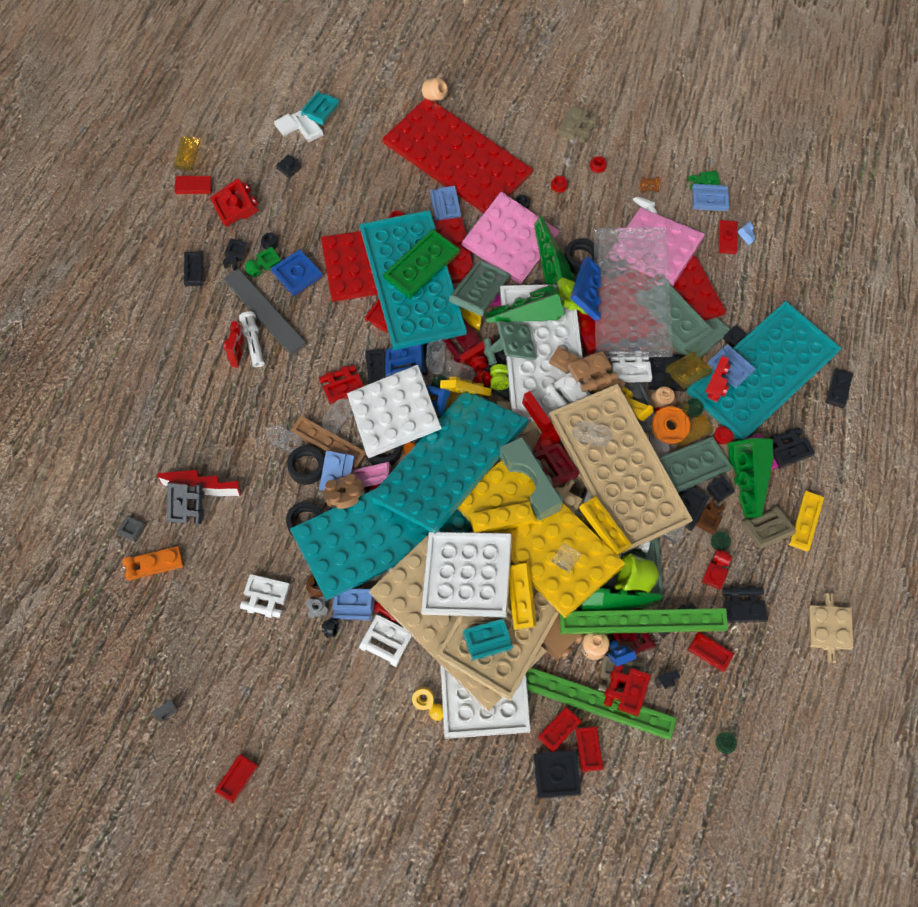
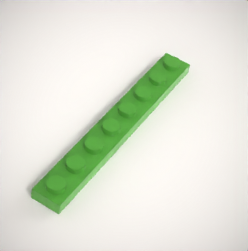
M726 608L573 611L567 618H564L559 613L560 634L728 630Z
M530 668L526 673L527 691L668 740L672 738L677 719L675 717L643 706L637 717L618 710L620 701L613 700L612 707L605 706L603 704L605 700L603 692Z

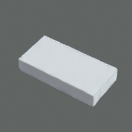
M301 111L291 115L308 143L323 136V131L318 124L308 119V116H302Z

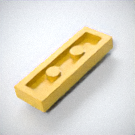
M449 377V380H441L440 382L441 389L461 394L468 391V393L479 397L491 396L490 388L484 387V384L481 383L472 384L471 380L460 381L459 377Z
M808 491L803 493L794 524L796 531L794 535H791L790 546L807 552L810 550L824 497Z
M596 496L579 507L603 542L617 556L632 546Z
M530 502L471 513L469 516L473 533H490L535 522Z
M528 563L510 566L509 591L514 629L520 630L537 627L530 566Z

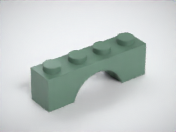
M521 437L500 448V458L509 472L523 473L533 481L536 489L530 496L529 502L532 511L540 521L560 512L563 499L561 494L554 490L551 478L543 472L541 462L533 456L531 446L525 443Z

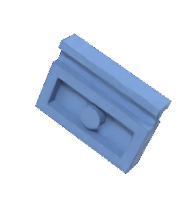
M693 184V209L728 211V186Z
M455 186L438 188V190L430 189L435 220L461 217Z
M728 344L708 362V365L715 370L722 356L729 358L728 364H731L726 376H721L727 379L735 388L741 385L756 369Z
M326 451L319 489L325 490V483L329 480H336L352 474L355 456Z
M350 589L334 597L332 618L373 621L372 611H374L375 598L369 593L370 589Z

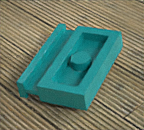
M318 90L301 109V115H306L308 119L323 125L337 109L340 100L327 94L323 95Z
M504 619L462 631L468 652L471 655V661L507 652L514 648L511 644Z

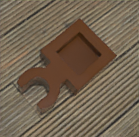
M714 499L709 503L708 509L704 508L695 525L711 535H714L723 518L720 514L725 507L722 504L720 508H716L714 506Z

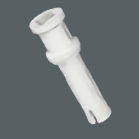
M247 311L239 315V320L243 325L242 333L247 337L253 367H261L265 363L257 336L259 328L255 323L256 315L254 312Z

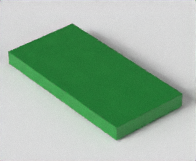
M431 229L383 274V278L411 299L460 253V249L434 229Z

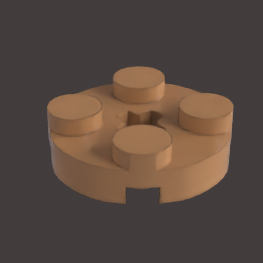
M348 474L345 477L327 481L325 483L324 498L328 506L336 505L337 509H344L359 502L358 498L361 495L363 497L365 491L361 480L357 479L354 474Z

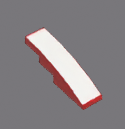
M198 470L157 473L160 483L167 486L169 481L190 483L189 491H195V484L201 483L203 484L205 495L241 496V488L238 481L220 482L218 475L200 477Z

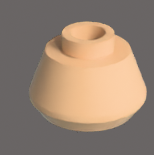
M661 387L653 391L650 401L655 409L657 407L675 406L676 396L672 389Z

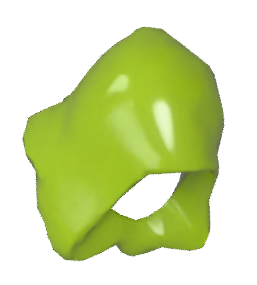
M632 553L625 555L621 559L625 566L617 573V581L613 592L617 593L620 590L649 593L659 578L656 564L654 561L637 557Z

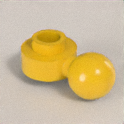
M428 687L417 688L412 697L414 706L420 710L429 709V715L433 720H442L443 705L433 702L434 694L432 690ZM425 694L427 699H421L420 695Z

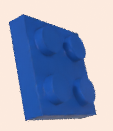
M301 249L271 268L274 276L293 297L323 277L321 271Z

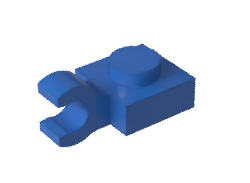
M616 640L609 642L612 652H609L608 656L610 661L617 667L636 659L635 652L628 646H619Z

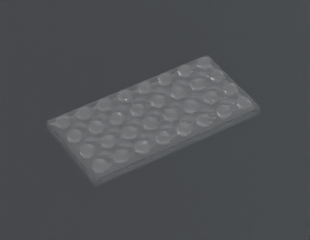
M667 226L594 228V262L601 268V287L598 288V296L601 297L598 311L601 312V319L595 321L596 353L603 351L607 358L672 357Z

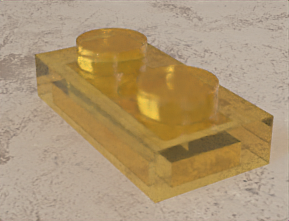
M181 136L174 163L175 169L193 171L200 143L199 138Z

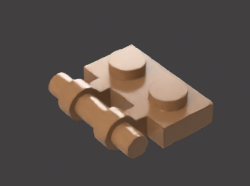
M603 351L571 362L568 365L576 383L584 381V384L580 385L583 392L587 390L593 391L600 385H608L618 379L616 372L607 373L612 366ZM596 375H599V377H600V378H597V379L591 378V377L596 376Z

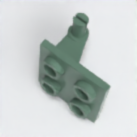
M498 321L497 327L500 339L493 345L490 338L483 340L485 346L484 353L488 357L489 365L497 363L495 353L503 349L505 356L530 360L537 359L527 325Z

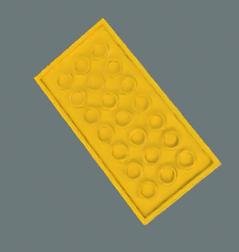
M500 461L488 471L457 509L470 521L469 516L471 513L529 502L530 496L536 488L533 481L527 475L519 472H509L503 461ZM562 502L560 512L539 521L533 512L535 518L533 524L490 533L512 535L511 564L528 563L532 585L564 618H567L625 566V563Z

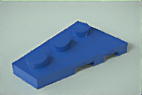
M588 256L582 261L570 299L597 321L601 319V312L598 311V305L601 304V297L598 296V288L601 287V268Z

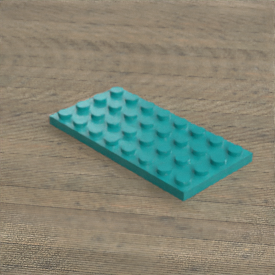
M430 210L359 224L393 350L466 335V328L460 308L449 301L454 288L447 265L411 299L383 278V274L431 229L436 231Z
M785 301L733 348V350L756 368L741 385L735 388L727 381L726 384L729 385V388L724 397L720 396L718 402L708 399V394L705 393V390L715 371L713 368H710L687 389L686 393L722 426H726L731 430L739 441L745 440L830 362L842 348Z
M468 391L461 394L439 419L442 429L423 436L370 495L371 500L436 534L499 460L500 448L515 441L529 424L528 418L475 394H470Z
M376 489L364 494L363 497L361 495L358 498L359 502L349 508H333L290 528L326 601L394 568L424 538L429 536L431 531L373 502L370 495ZM456 509L438 532H445L443 529L449 528L453 533H468L472 530V527L466 517Z

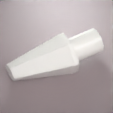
M641 197L633 199L641 208L656 214L658 213L654 208L656 206L654 202Z

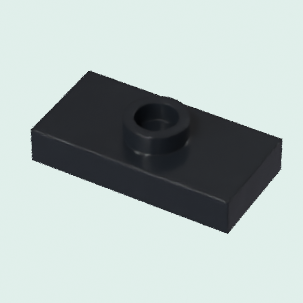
M203 251L184 252L185 287L203 286Z
M385 349L366 350L369 385L386 378Z

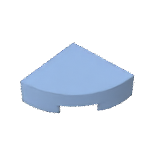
M750 221L738 231L739 235L748 245L755 239L753 234L754 227Z

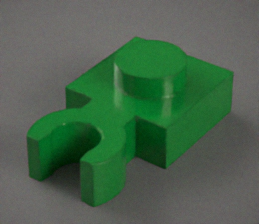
M717 171L700 172L699 177L697 175H690L688 177V182H694L690 184L689 188L691 190L693 184L721 185Z

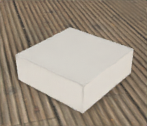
M289 114L274 121L276 128L283 136L298 129V124Z

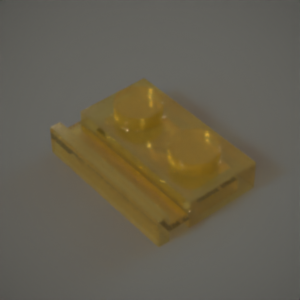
M695 352L668 365L665 370L666 373L669 372L671 374V377L683 389L708 376L712 371V368L705 361L695 356Z

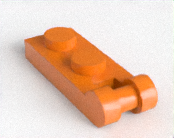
M179 546L136 557H126L122 560L123 566L126 567V580H134L183 567ZM140 564V569L135 570L134 566Z

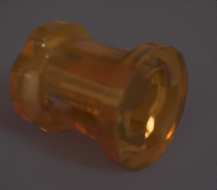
M659 177L640 178L641 193L645 191L659 193Z

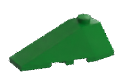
M539 217L534 224L545 285L558 284L557 281L561 278L574 281L570 266L544 218Z
M551 284L530 292V297L528 298L519 297L515 299L511 306L502 305L484 315L487 323H493L498 321H555L560 319L565 313L559 294Z
M752 438L728 443L729 462L735 471L736 477L734 482L740 489L739 499L744 517H762L773 463V439Z
M599 588L578 607V611H624L637 608L642 610L659 604L662 594L637 592L629 595L625 590L610 593V589Z

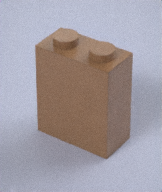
M558 614L541 646L558 662L561 658L566 659L573 651L571 649L575 642L579 644L586 634H560Z

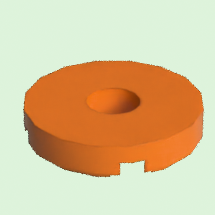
M667 406L655 413L652 418L651 428L659 441L664 444L673 445L684 440L689 434L690 421L689 417L680 408ZM670 420L674 422V430L668 429L666 425L667 421Z

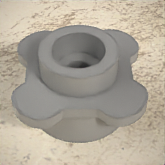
M324 597L306 600L305 605L308 607V616L310 618L324 616L328 613V609L324 604L326 601Z

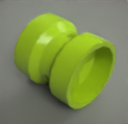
M503 364L492 366L490 368V375L492 376L491 387L495 390L507 389L509 387L508 367Z

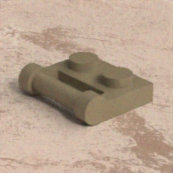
M777 506L771 508L769 512L762 514V517L741 521L744 531L749 533L760 549L794 535L796 531ZM774 518V520H772V521H770V522H767V523H765V524H763V525H761V526H758V527H756V528L754 527V526H756V525H759V524H761V523H763V522H765V521H768V520Z

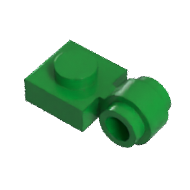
M270 247L256 254L257 260H248L245 263V270L249 276L255 278L262 273V267L267 272L280 263L281 259L275 250Z

